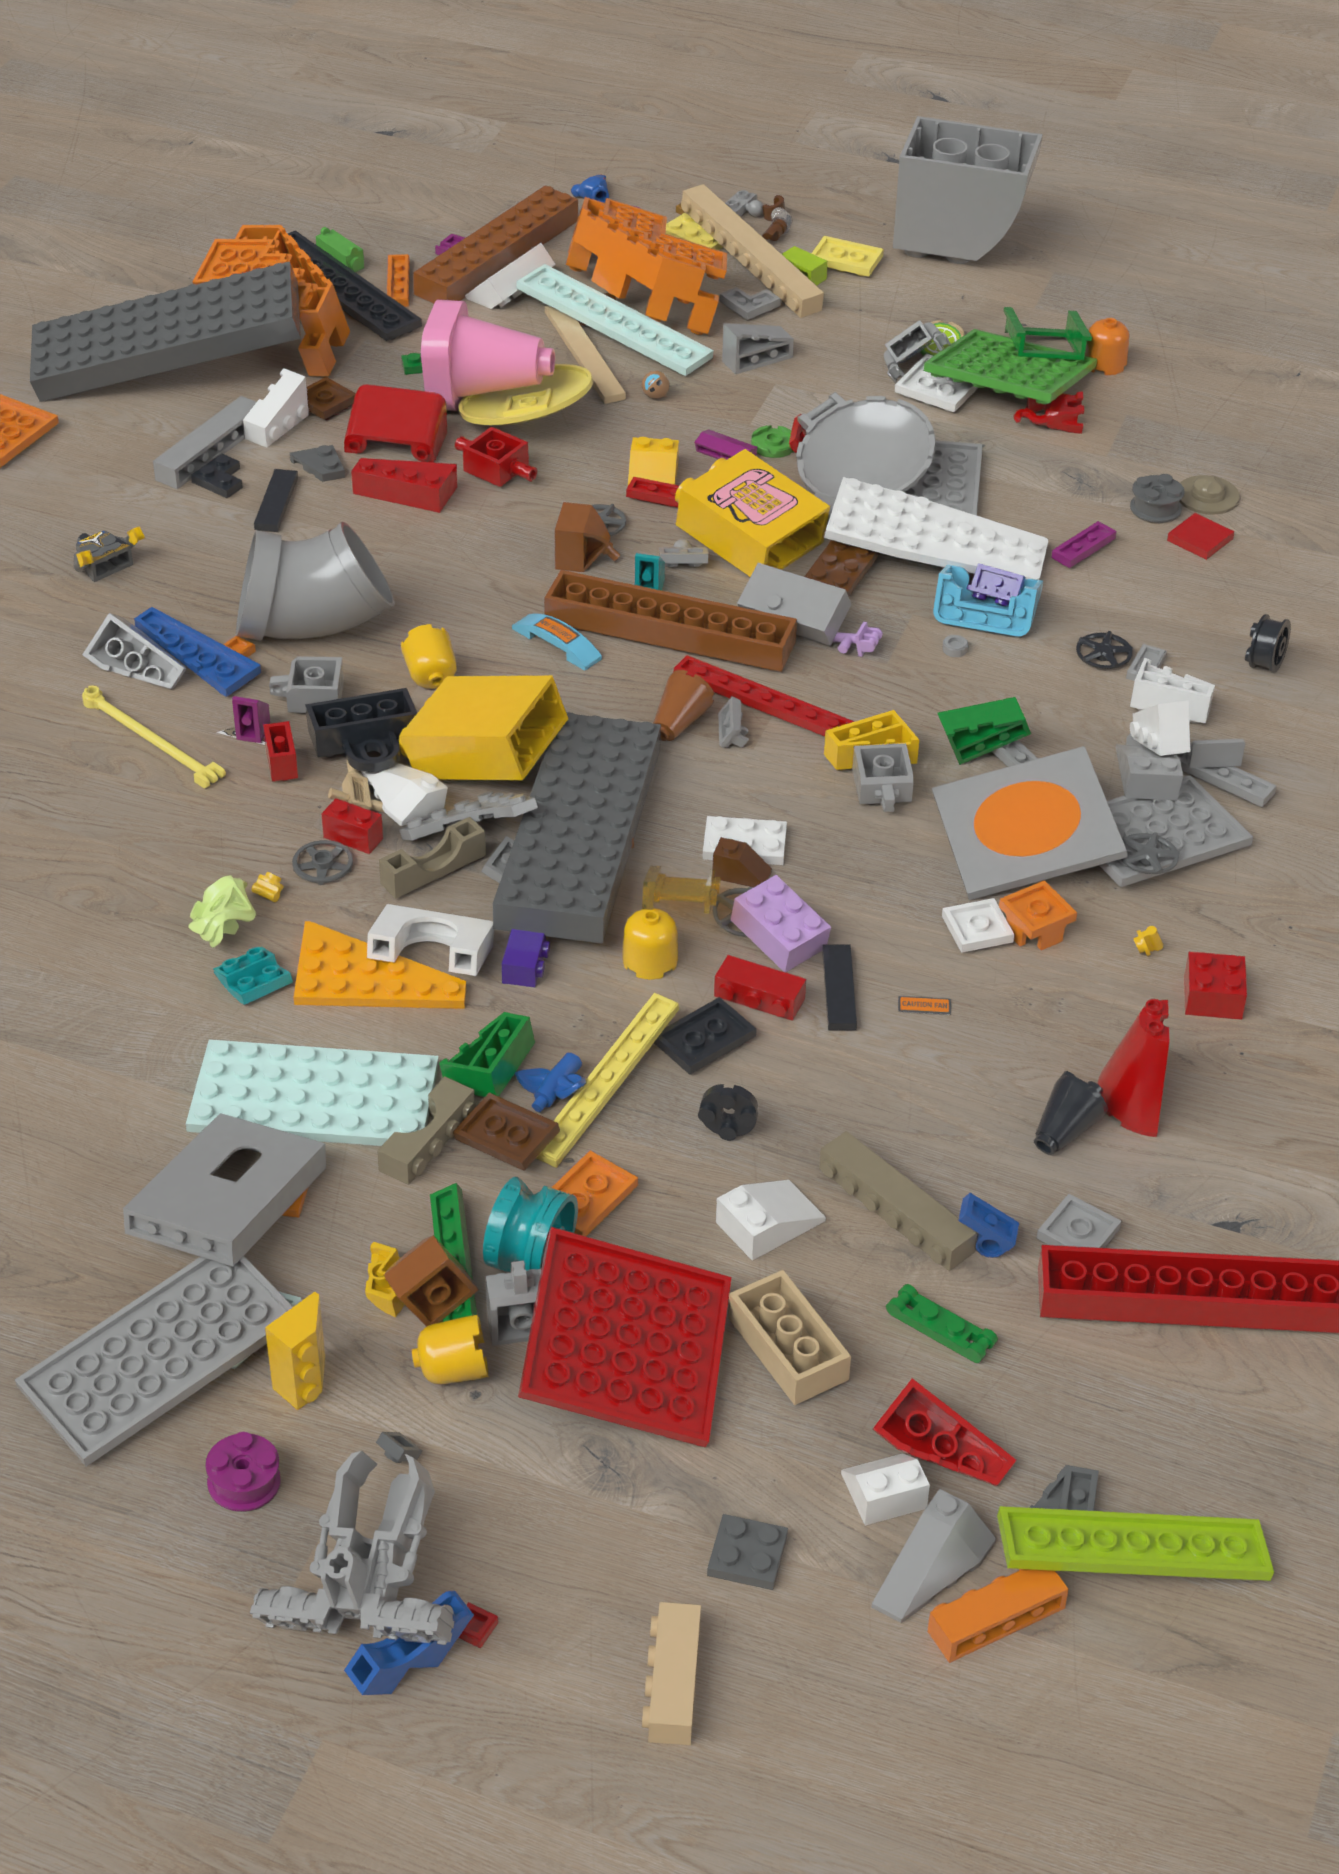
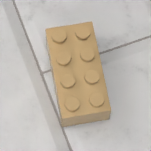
M784 1270L729 1293V1320L794 1405L849 1380L851 1355Z

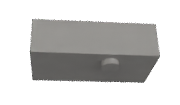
M761 563L757 564L737 602L738 607L796 618V635L831 646L852 605L845 589Z

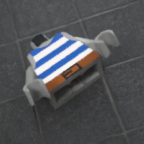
M919 320L885 344L888 349L884 353V359L888 368L887 374L895 383L900 375L902 377L905 375L898 366V363L906 362L931 344L932 339L940 351L943 350V345H951L946 334L941 333L933 323L927 322L922 324Z

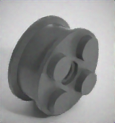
M1149 475L1139 477L1134 482L1132 491L1135 497L1130 502V509L1134 515L1143 520L1157 523L1169 522L1180 516L1182 506L1179 501L1184 497L1185 491L1184 487L1174 480L1171 475Z

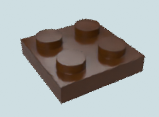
M324 377L306 387L309 412L323 420L352 405L356 394L328 377Z

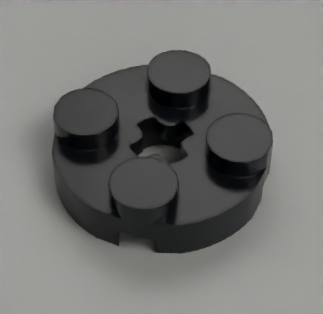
M724 1084L714 1085L706 1090L702 1096L698 1112L700 1121L709 1130L727 1141H732L736 1137L743 1136L752 1131L758 1118V1102L754 1095L741 1086L734 1085L733 1088H723ZM723 1108L727 1110L732 1108L735 1111L733 1114L726 1113Z

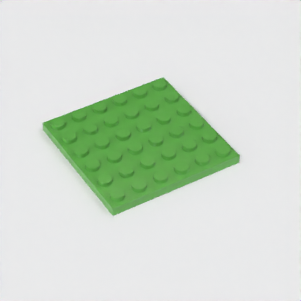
M973 329L924 363L923 371L931 373L934 377L945 376L952 378L951 380L954 382L973 383L974 387L993 388L997 393L1009 392L1015 394V397L1018 398L1029 397L1036 399L1038 403L1048 404L1095 369L1097 359L1084 356V360L1019 357L1018 351L1010 337ZM1026 341L1024 344V350L1067 352Z

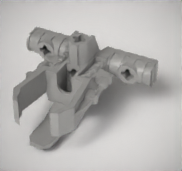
M363 1451L351 1453L336 1472L335 1488L327 1512L319 1520V1524L322 1526L320 1543L316 1547L314 1561L310 1564L309 1568L315 1576L321 1578L323 1589H318L316 1595L315 1593L289 1586L271 1590L260 1588L259 1592L254 1596V1605L251 1606L250 1610L253 1618H257L269 1628H274L275 1625L282 1627V1629L306 1631L307 1628L313 1629V1632L320 1633L322 1630H329L328 1633L337 1634L344 1618L360 1619L361 1629H369L370 1626L374 1627L373 1638L389 1636L388 1639L397 1640L400 1637L405 1639V1641L430 1643L432 1640L438 1641L437 1644L442 1645L451 1642V1630L454 1628V1612L451 1606H440L417 1598H404L403 1601L396 1600L399 1587L409 1586L414 1581L412 1573L417 1561L416 1552L420 1540L427 1534L424 1521L435 1493L429 1471L413 1457L405 1454L409 1462V1474H399L392 1481L382 1522L378 1530H375L373 1539H369L355 1530L359 1491L369 1473L378 1464ZM329 1531V1535L337 1543L334 1550L327 1556L328 1546L326 1542Z

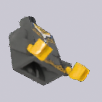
M138 526L127 532L128 536L125 538L114 536L107 531H100L91 536L87 533H82L76 543L77 552L74 553V569L77 572L85 570L91 580L97 582L132 566L131 548L138 541L145 539L141 527Z

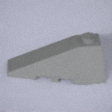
M111 613L107 615L83 653V656L101 669L169 689H174L187 669L140 629L123 617Z
M941 1489L938 1490L921 1515L873 1600L871 1606L873 1609L902 1623L930 1603L934 1595L945 1587L949 1589L957 1583L959 1577L969 1570L971 1572L981 1565L995 1544L996 1538L969 1503Z

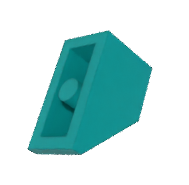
M636 553L635 585L662 590L665 583V561L660 556Z

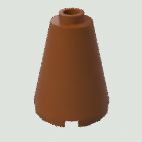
M676 670L669 676L653 724L661 725L662 741L674 740L714 703L712 688L700 676L695 674L694 677L686 675L688 671Z

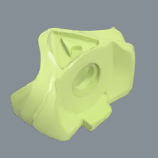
M228 875L207 887L204 891L203 901H197L190 913V918L193 921L188 925L189 929L198 933L203 940L208 941L211 947H215L222 941L223 933L236 934L239 928L236 920L246 922L254 920L256 911L245 892L248 885L247 882Z

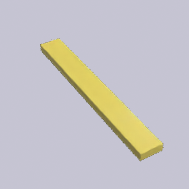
M657 993L650 997L588 1076L586 1084L577 1090L554 1121L559 1124L560 1132L536 1159L555 1168L558 1167L679 1011V1003Z

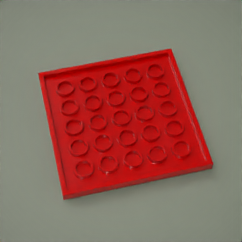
M551 1227L546 1242L518 1397L706 1447L710 1439L732 1277Z

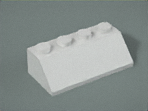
M540 243L466 294L465 297L490 309L498 304L500 307H503L511 301V295L513 298H516L523 293L516 288L519 279L544 264L550 267L556 264L542 243Z

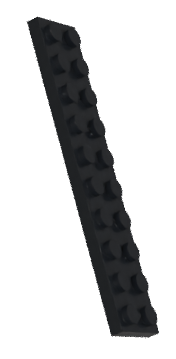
M296 230L287 233L298 243L299 248L306 252L313 264H316L321 269L324 276L333 283L342 310L386 341L393 340L398 336L422 327V319L302 234Z

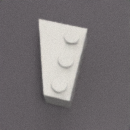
M284 368L280 372L282 377L276 385L271 384L268 387L269 393L265 399H259L243 419L245 439L266 448L309 415L306 377Z
M1144 658L1134 682L1130 707L1141 711L1157 704L1189 700V722L1206 723L1215 685L1188 674L1183 678L1173 674L1172 668L1164 666L1163 669L1151 665L1150 659Z
M1189 700L1157 704L1133 713V722L1130 723L1131 736L1134 737V740L1159 756L1190 752Z

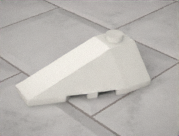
M399 763L392 768L380 772L361 771L363 776L368 779V784L374 787L375 797L381 799L384 812L400 826L407 825L408 821L416 818H422V820L431 818L432 812L444 809L448 787L430 773Z

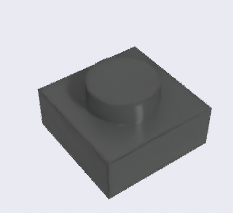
M382 1432L376 1441V1444L385 1450L384 1455L396 1463L408 1462L405 1454L418 1460L423 1451L400 1432Z

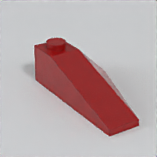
M913 1378L872 1429L899 1451L996 1487L1016 1462L1014 1457Z

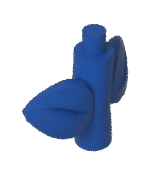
M570 1052L566 1053L551 1071L544 1068L520 1070L515 1073L521 1086L534 1094L536 1100L533 1102L532 1108L537 1112H541L544 1107H551L557 1097L565 1099L586 1084L585 1077L576 1074L582 1067V1061L577 1055Z

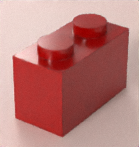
M290 722L263 724L265 748L272 782L298 778L297 759Z
M337 798L321 813L323 838L339 842L367 854H370L383 840L382 814Z

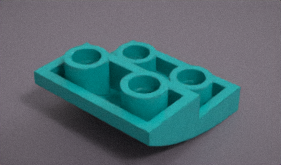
M264 947L251 948L246 954L238 958L227 959L222 965L213 968L214 974L222 985L243 1005L293 983L291 973L279 966L275 954Z

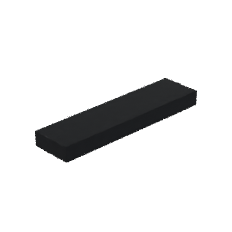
M274 469L254 521V530L278 532L298 479V471Z
M823 944L822 955L828 1030H856L857 1017L851 944Z

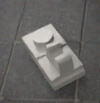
M733 696L718 713L719 746L727 748L731 743L743 748L749 741V738L745 737L748 729L741 725L743 715L741 712V700Z

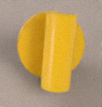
M266 872L265 876L259 874L258 880L253 884L251 891L272 902H277L284 886L280 884L282 880L280 877Z
M1149 926L1142 932L1141 930L1136 931L1138 936L1133 939L1139 953L1145 952L1147 956H1150L1151 951H1159L1163 948L1162 940L1155 926Z

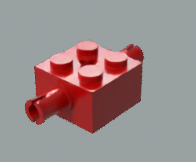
M490 427L474 440L460 436L455 442V449L463 452V471L501 487L516 475L530 482L537 476V468L529 465L528 442L499 429Z

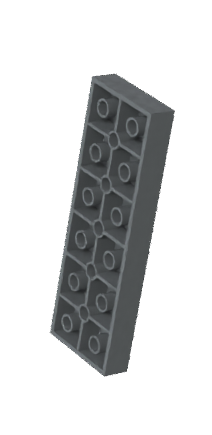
M290 261L277 263L273 266L257 268L249 272L212 279L200 284H191L184 288L147 295L135 300H126L123 303L111 306L106 305L98 309L82 311L78 314L62 316L58 319L33 324L30 383L39 402L300 339L298 281Z
M567 712L568 720L546 748L530 797L535 798L538 808L523 814L493 901V929L510 932L511 929L545 933V936L603 944L631 851L632 839L636 834L660 753L661 725L652 724L651 722L627 721L625 719L603 718L596 715L586 716Z

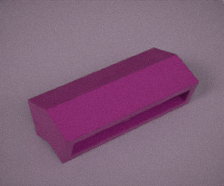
M709 429L702 431L694 442L697 452L716 459L725 458L727 460L744 449L756 456L758 449L757 446Z

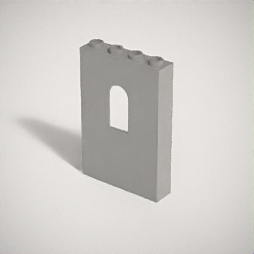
M220 1113L123 1208L125 1234L234 1267L326 1169L325 1143ZM245 1148L262 1154L259 1160L237 1182L212 1175L239 1149Z

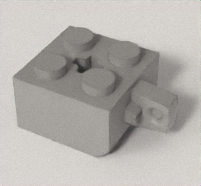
M297 656L291 662L289 675L272 676L270 678V694L287 697L288 712L306 713L305 704L341 699L344 685L342 657Z
M906 743L854 746L852 771L859 804L881 803L883 812H893V805L895 803L912 802L913 771Z
M524 1261L511 1262V1273L486 1276L487 1318L492 1346L529 1340L541 1269L526 1271Z

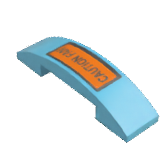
M528 614L512 625L514 631L528 639H532L537 635L565 651L567 661L584 671L602 660V655L588 639L570 625L554 617L544 614Z

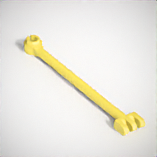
M88 686V688L84 689L82 699L85 707L104 711L194 771V782L201 787L207 788L210 786V782L215 783L218 781V778L226 776L225 770L215 762L207 766L202 765L105 701L102 691L97 686Z

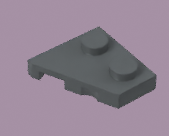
M322 445L318 448L290 452V461L293 464L299 462L303 465L304 471L315 475V478L322 482L345 478V470L333 445Z
M1065 1465L1057 1475L1056 1481L1050 1483L1043 1491L1039 1501L1029 1508L1094 1511L1099 1471Z

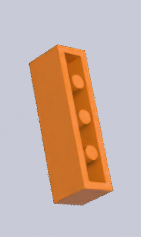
M1020 1569L1009 1576L996 1578L991 1584L981 1589L969 1590L955 1601L941 1603L930 1612L927 1632L947 1661L951 1663L1065 1609L1069 1589L1056 1571Z

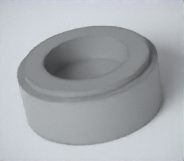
M950 635L943 640V652L946 655L962 657L967 653L968 641L964 637Z

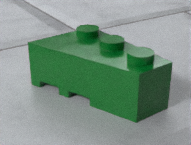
M1016 697L937 713L959 765L1031 734Z
M503 1012L478 1032L479 1037L472 1043L468 1044L465 1042L459 1047L460 1052L450 1060L445 1058L439 1063L442 1077L445 1076L474 1089V1095L486 1097L488 1093L499 1097L535 1044L532 1025L528 1016Z

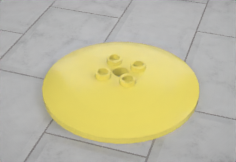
M555 364L553 376L543 375L539 385L465 396L459 403V411L464 420L474 424L502 426L525 423L552 415L570 406L591 389L593 380L591 373L586 368L570 364Z

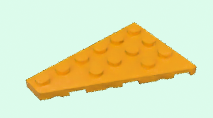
M305 921L293 998L294 1005L465 1009L466 981L400 955L395 962L367 958L366 942L317 923Z

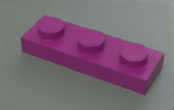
M1097 521L1053 549L1051 558L1071 568L1115 540L1117 531Z

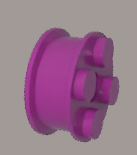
M238 1432L217 1442L207 1455L205 1463L208 1476L207 1487L210 1496L218 1505L232 1511H251L266 1505L277 1494L281 1483L279 1455L275 1446L266 1438L248 1432Z

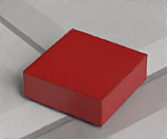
M468 1602L467 1607L474 1616L458 1638L481 1649L497 1626L498 1616Z

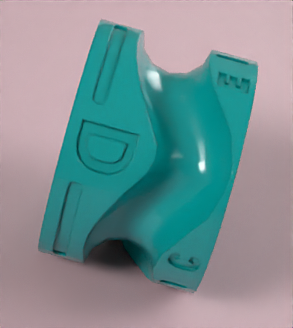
M512 1177L500 1191L489 1216L483 1241V1260L485 1264L502 1271L511 1272V1262L524 1261L526 1271L542 1269L547 1237L551 1227L572 1233L575 1232L578 1216L576 1196L545 1185L540 1192L533 1194L522 1179Z

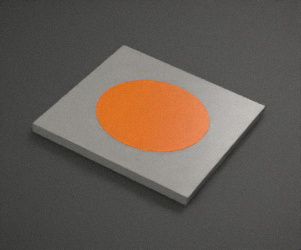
M1085 746L932 788L933 796L969 900L1128 857L1126 847Z

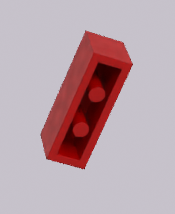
M727 955L715 975L714 997H720L724 1000L791 1021L794 1020L805 1000V978L731 955Z

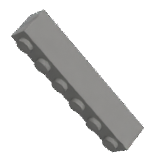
M240 396L153 460L155 480L178 489L191 479V474L220 454H225L245 439L243 419L257 402Z

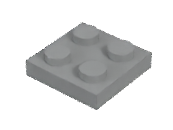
M1068 1194L1038 1229L1037 1239L1048 1245L1105 1248L1120 1230L1122 1221Z

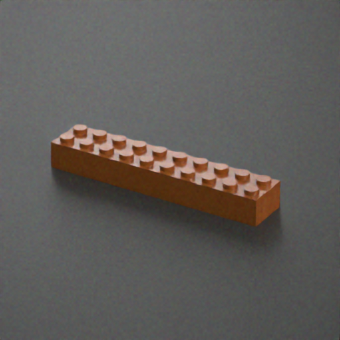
M543 186L414 271V295L433 304L436 300H463L466 298V294L538 244L542 243L544 245L575 224L578 220V199L567 193L555 190L550 186Z
M560 570L544 597L545 615L559 619L579 630H587L626 640H634L697 655L738 662L772 671L782 672L796 643V618Z

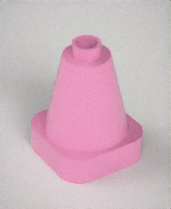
M436 300L425 325L421 342L424 389L427 392H435L442 395L446 401V410L457 411L460 401L465 396L539 385L543 375L553 376L555 350L554 348H545L542 338L469 317L465 301Z

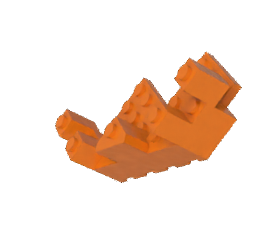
M585 197L570 243L566 265L577 272L587 271L591 254L594 253L598 259L591 279L592 282L608 291L609 294L619 299H625L631 279L634 278L637 282L652 290L645 315L657 322L667 320L674 297L679 302L685 304L692 302L693 306L687 321V328L692 333L698 335L708 334L719 302V295L699 289L704 273H706L707 277L716 280L725 278L727 272V253L666 234V216L606 198L605 203Z
M242 225L235 239H215L192 281L193 284H200L212 279L229 277L233 274H241L257 268L261 269L277 263L290 261L298 281L299 315L305 331L298 350L309 376H329L336 363L331 346H344L350 334V329L333 283L324 276V273L316 264H313L311 258L304 250L299 248L298 243L291 235L286 233L282 225Z

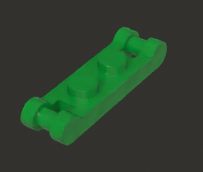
M910 1284L903 1285L898 1291V1297H893L886 1304V1310L891 1316L974 1363L981 1362L986 1356V1350L993 1348L998 1342V1337L992 1330L988 1328L981 1329L918 1294L917 1290ZM909 1305L913 1307V1310L907 1308L906 1306Z

